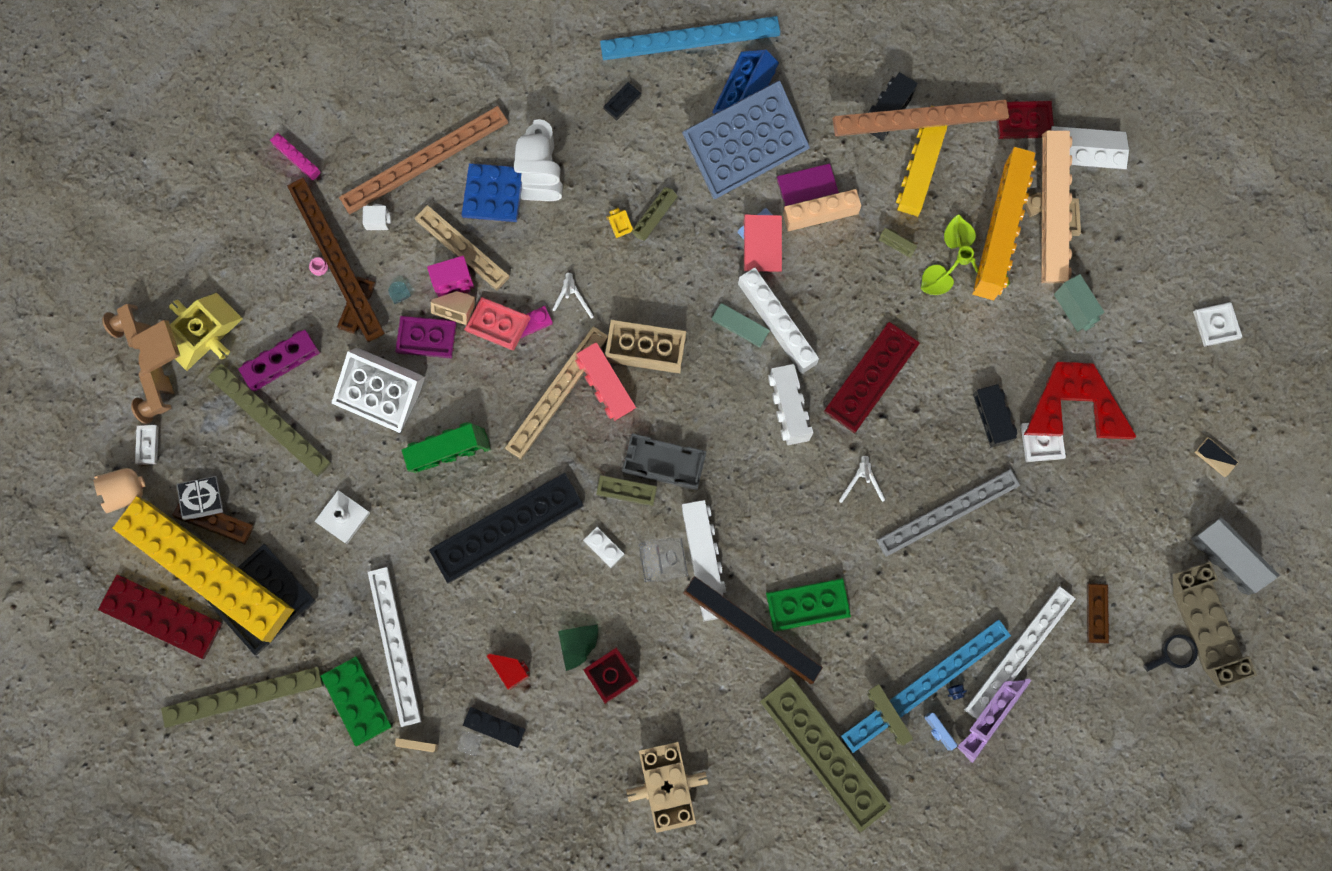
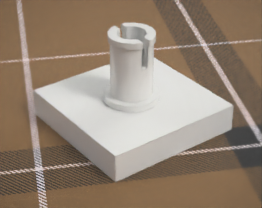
M338 490L315 522L348 544L370 512Z

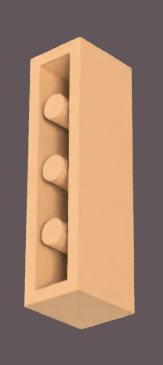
M854 189L785 206L783 217L787 231H792L857 215L861 209V203L857 190Z

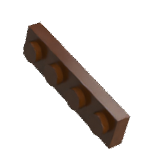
M178 503L172 514L174 518L244 545L254 529L253 525L223 513L183 520L180 503Z

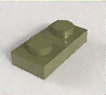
M884 228L879 238L881 242L909 258L912 257L917 248V245L912 240L899 236L893 229Z

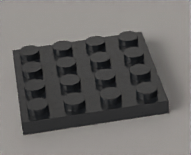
M263 544L238 566L240 570L294 609L274 639L316 602L312 595L266 544ZM205 599L254 655L257 656L271 643L261 641Z

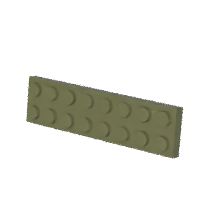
M792 677L759 701L860 833L892 808Z

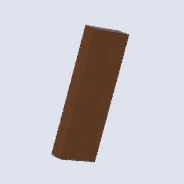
M357 276V280L369 301L376 283ZM346 303L337 328L356 335L359 325L348 303Z
M1087 584V643L1109 644L1108 584Z

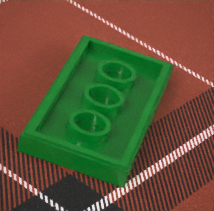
M843 578L766 593L773 632L851 618Z

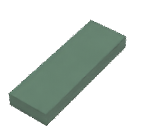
M722 303L712 317V321L758 347L762 346L770 332L769 329Z

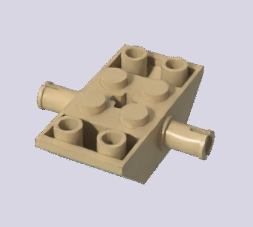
M678 742L640 750L639 755L645 783L644 786L626 789L627 795L636 793V795L628 796V801L631 802L644 798L649 800L656 833L696 824L689 790L692 787L708 785L707 779L698 780L707 777L706 772L689 776L685 774ZM665 781L673 784V788H670L668 793H666V790L661 789Z

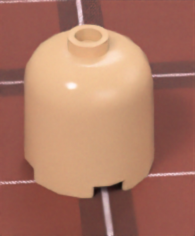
M130 468L98 475L93 479L97 496L102 495L105 502L101 503V506L106 513L129 506L136 496L142 498L143 487H146L143 476L138 477L137 473Z

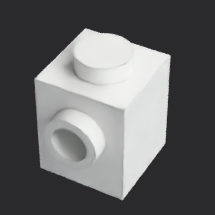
M382 204L363 206V225L366 230H389V224L392 223V214L386 206Z

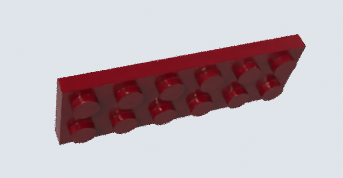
M888 322L828 404L824 413L855 434L920 342L891 322Z
M116 574L98 608V611L201 659H205L223 624Z

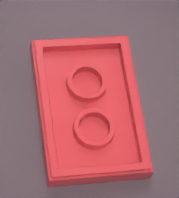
M744 215V271L748 272L756 268L758 272H782V216Z
M481 297L464 330L514 351L531 318L529 315Z

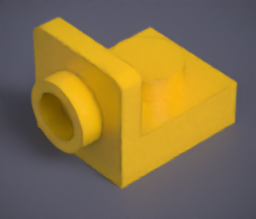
M616 208L609 211L610 215H607L606 218L609 220L615 238L628 234L633 230L626 210Z

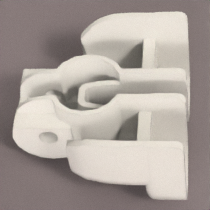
M534 120L533 124L526 130L525 135H522L516 143L514 171L522 173V200L557 201L562 198L563 184L560 181V167L552 161L554 150L552 127L545 120Z

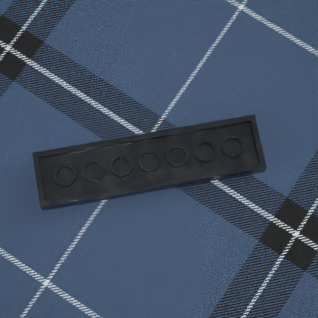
M563 473L430 548L429 551L447 584H450L583 508L584 505L567 475Z

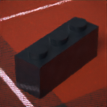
M999 384L976 390L973 397L990 448L1013 442L1017 438V428L1014 424L1012 425L1010 419L1011 411L1008 406L1006 407L1003 389H1000Z

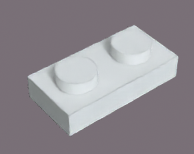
M157 425L137 426L135 464H157L159 429Z
M598 527L583 540L610 568L625 555Z

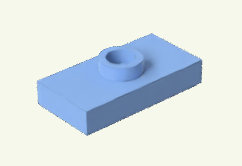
M928 713L924 716L933 729L931 733L937 741L941 740L947 750H953L957 747V743L935 713Z

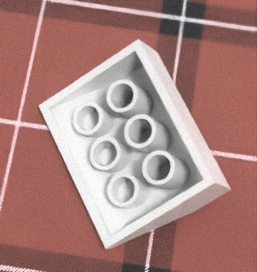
M354 348L347 352L332 404L401 433L420 394L425 376L362 349Z

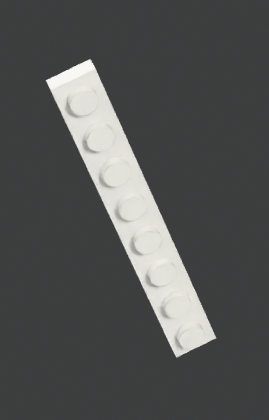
M387 567L368 572L399 721L401 727L422 722L389 570Z
M1060 586L1056 588L964 710L977 720L1003 683L1006 681L1013 682L1073 603L1075 598Z

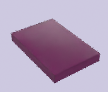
M830 164L777 176L784 206L839 193Z
M400 316L396 354L452 359L457 322Z

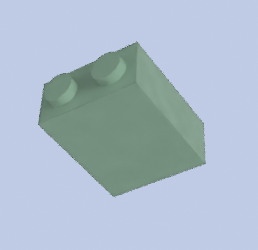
M1081 274L1063 283L1054 294L1077 332L1083 329L1088 331L1093 328L1096 323L1101 321L1100 317L1105 313Z

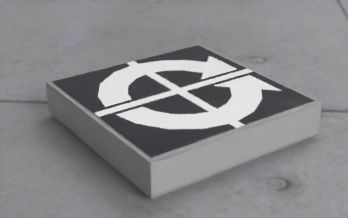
M216 476L176 484L183 520L223 512Z

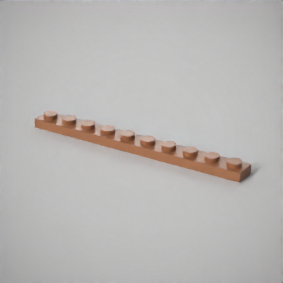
M1006 100L841 115L834 116L832 119L835 137L1006 120L1009 118Z
M497 106L345 193L339 199L350 215L508 124V121Z

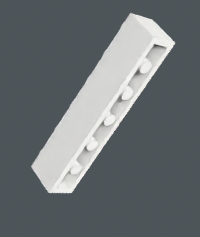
M753 268L740 276L738 285L800 374L817 365L818 356L757 269Z
M705 500L682 504L694 575L723 596V593H726L724 581H720L719 576L722 573L721 562L716 560V555L719 554L717 543H713L712 540L715 531L713 524H709L708 517L711 516L710 506L705 504ZM701 607L703 622L718 619Z

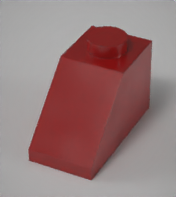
M494 654L487 655L488 660L508 690H511L530 677L527 673L530 670L524 661L520 663L518 659Z

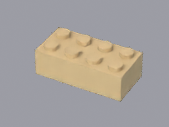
M611 320L605 357L609 363L680 373L686 331Z

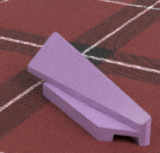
M1030 679L1004 682L971 727L970 732L972 733L959 744L958 749L972 763L1031 682Z

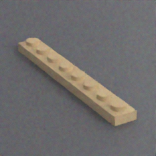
M594 326L507 444L505 447L507 451L522 460L585 371L583 369L580 370L575 362L577 359L575 357L576 354L596 342L600 349H602L608 340L606 334Z

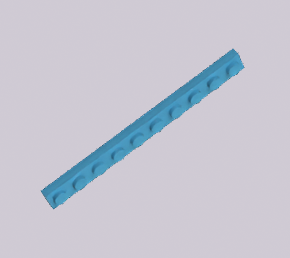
M775 16L600 41L603 60L775 37L780 36L778 17Z
M1000 620L991 624L891 698L889 701L901 718L1008 639L1011 635ZM875 710L841 735V738L852 753L888 727V724L884 723L880 716L882 715L879 711Z

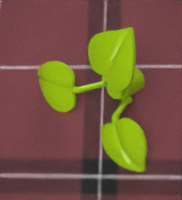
M957 215L950 221L944 233V241L949 248L955 249L959 247L957 260L947 272L941 265H932L924 271L921 290L927 294L941 295L947 293L954 284V280L949 274L959 263L967 265L971 262L976 273H978V267L975 263V258H973L974 251L969 247L975 241L976 233L974 228L960 215Z

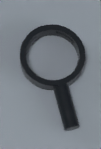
M1186 635L1170 636L1162 645V656L1144 664V669L1148 672L1165 663L1177 669L1190 667L1197 659V646ZM1175 638L1184 639L1192 649L1191 659L1185 665L1175 664L1168 656V644Z

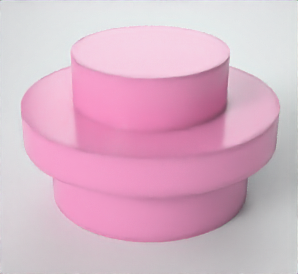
M316 257L311 260L309 269L314 275L321 276L327 272L328 265L324 258Z

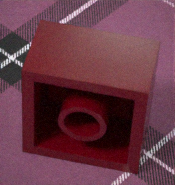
M617 647L583 669L605 704L639 682Z

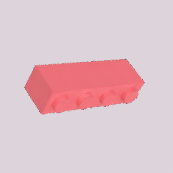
M597 342L576 354L575 357L577 359L575 362L578 368L585 371V379L589 386H594L597 391L595 396L600 403L603 402L606 406L604 410L609 419L613 418L616 421L636 409Z

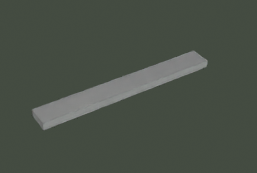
M1009 469L882 536L876 541L884 556L887 557L1019 487L1020 484L1012 470Z

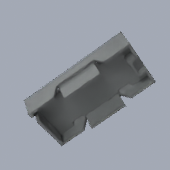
M632 433L622 471L625 474L697 491L707 451L682 447ZM645 442L653 443L654 446L645 444ZM682 451L691 452V455L682 453ZM638 470H640V471H642V472H647V475H645V474H643V473H641V472H638ZM675 479H678L679 481L682 480V481H684V483H683V482H675Z

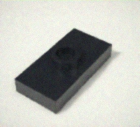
M627 82L603 106V109L617 121L641 97V92Z

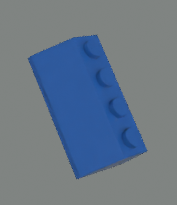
M767 50L741 52L712 113L716 114L769 86L779 62Z

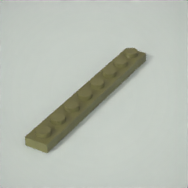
M220 364L208 376L212 382L317 477L331 464L330 461L223 364Z
M320 667L163 707L161 711L164 727L169 728L324 687Z

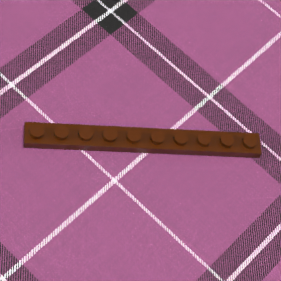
M302 177L287 185L366 340L371 342L384 335L385 332L306 180Z

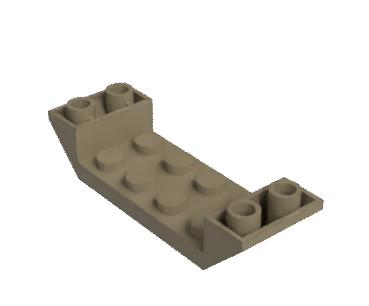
M1211 562L1173 574V595L1190 638L1197 646L1198 657L1203 670L1218 688H1222L1257 676L1250 656L1243 657L1212 583L1218 581Z

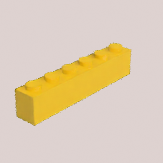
M948 125L919 128L916 137L919 138V142L914 144L911 153L914 154V158L909 160L906 168L909 174L908 177L904 176L901 187H904L903 193L899 192L896 203L899 204L898 211L919 216Z

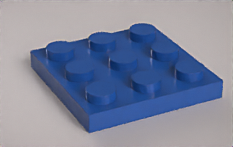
M469 163L462 217L517 222L522 191V173L515 172L514 167Z

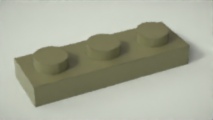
M600 475L596 495L653 506L657 486Z

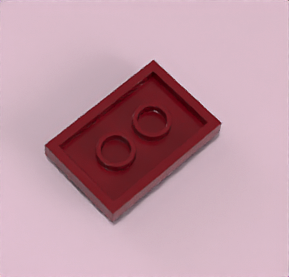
M1052 101L1007 102L1009 118L997 121L998 139L1042 138V134L1046 131H1051L1052 126H1054Z

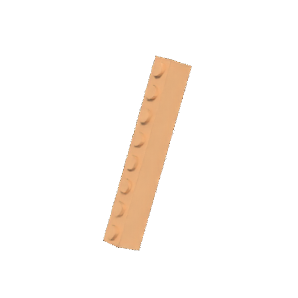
M1046 131L1042 134L1041 283H1065L1071 278L1072 270L1069 267V260L1072 257V251L1069 249V241L1072 238V231L1069 230V223L1072 220V212L1069 211V204L1072 202V193H1069V185L1072 183V174H1069L1070 166L1072 165V155H1070L1072 136H1070V131Z

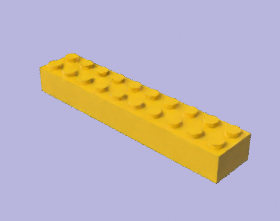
M136 496L112 528L261 641L271 642L294 611L292 607L143 498Z

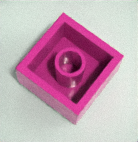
M464 256L427 266L433 288L438 297L456 291L468 293L471 289L475 288Z

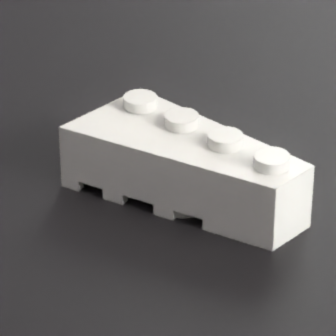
M794 364L772 368L770 375H768L770 386L774 387L775 393H772L774 404H777L779 411H776L778 422H782L783 429H781L782 440H786L787 445L810 441L813 430L812 427H808V412L803 411L805 407L802 393H798L800 384Z

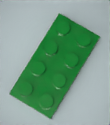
M354 657L321 675L355 747L393 728L358 657Z

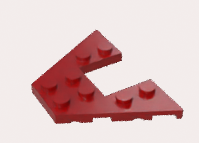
M1056 362L1054 364L1045 389L1040 395L1030 423L1024 432V435L1061 437L1064 435L1061 400L1089 401L1094 403L1097 438L1132 440L1136 438L1134 431L1093 363Z

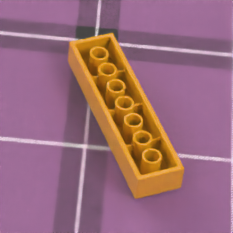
M1014 147L1004 164L972 295L995 300L997 295H1001L1003 288L1007 286L1009 277H1006V274L1011 269L1013 260H1010L1011 254H1014L1017 243H1014V241L1019 236L1021 226H1018V224L1024 217L1025 210L1022 208L1028 200L1029 193L1026 192L1033 180V177L1030 175L1037 163V160H1034L1035 152Z

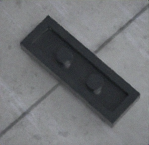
M470 707L462 725L519 748L526 731L523 727Z

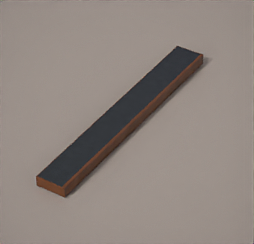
M696 576L691 579L683 591L684 595L809 684L814 683L823 668Z

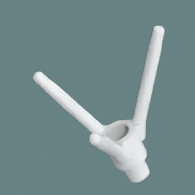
M566 273L564 286L552 310L556 311L564 294L568 299L570 294L575 293L590 318H594V315L575 286L573 274Z
M862 456L859 469L840 498V503L847 497L859 477H865L867 483H870L871 479L881 501H885L872 473L869 457Z

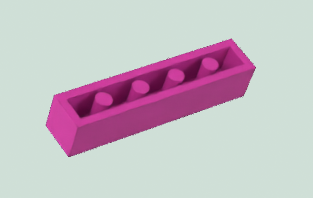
M279 133L270 139L272 145L312 181L321 174L313 163Z

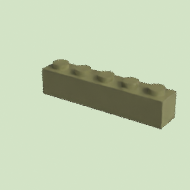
M663 188L631 231L636 238L643 241L648 238L678 197L673 189Z
M877 684L869 689L867 696L870 701L873 700L874 707L877 712L881 713L882 716L880 717L883 722L888 724L887 728L891 734H894L896 743L903 746L913 740V737L881 686Z

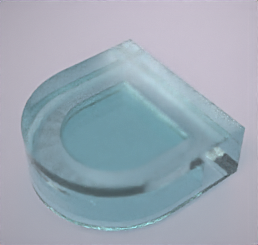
M394 282L388 289L394 304L411 297L406 285L402 282Z

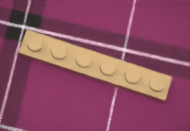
M428 205L415 217V220L457 257L464 256L467 265L496 291L510 278L506 272Z

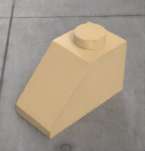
M458 291L432 299L431 301L432 314L467 325L475 309V297Z

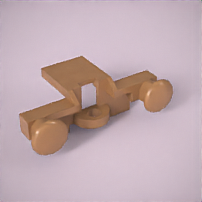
M125 304L117 309V315L106 312L103 315L102 321L104 328L111 336L121 338L125 333L129 347L140 350L139 365L141 370L138 375L147 400L144 401L139 397L134 398L131 403V410L140 422L147 424L152 422L153 416L172 409L171 405L163 404L160 396L162 393L174 394L169 376L164 375L162 366L181 355L169 321L163 320L154 326L136 322L133 312L138 310V307Z

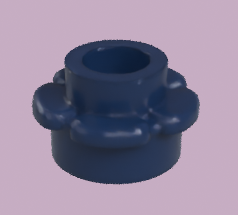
M963 684L947 688L949 692L948 697H952L953 700L963 698L964 693L967 692Z

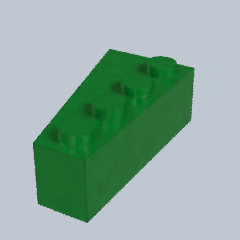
M466 422L460 424V428L444 430L438 436H428L424 438L425 441L409 443L406 448L401 449L407 471L417 473L437 467L441 461L442 463L457 461V456L475 455L474 451L483 449L484 452L490 451L491 448L485 429Z

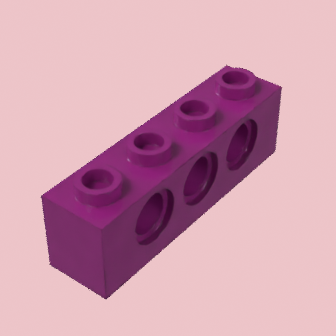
M306 330L295 332L288 340L278 342L275 345L276 347L261 352L259 357L244 362L242 367L238 368L251 390L255 392L320 354V351ZM295 346H299L297 352H291ZM278 356H282V360L275 363V359ZM261 366H266L263 372H258Z

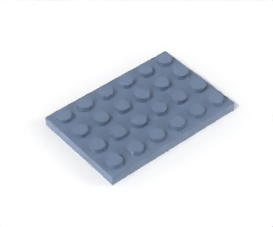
M780 81L772 83L682 131L713 199L728 193L810 148Z

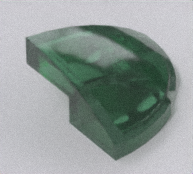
M598 624L558 631L566 671L582 665L588 659L587 656L592 649H595L598 640Z

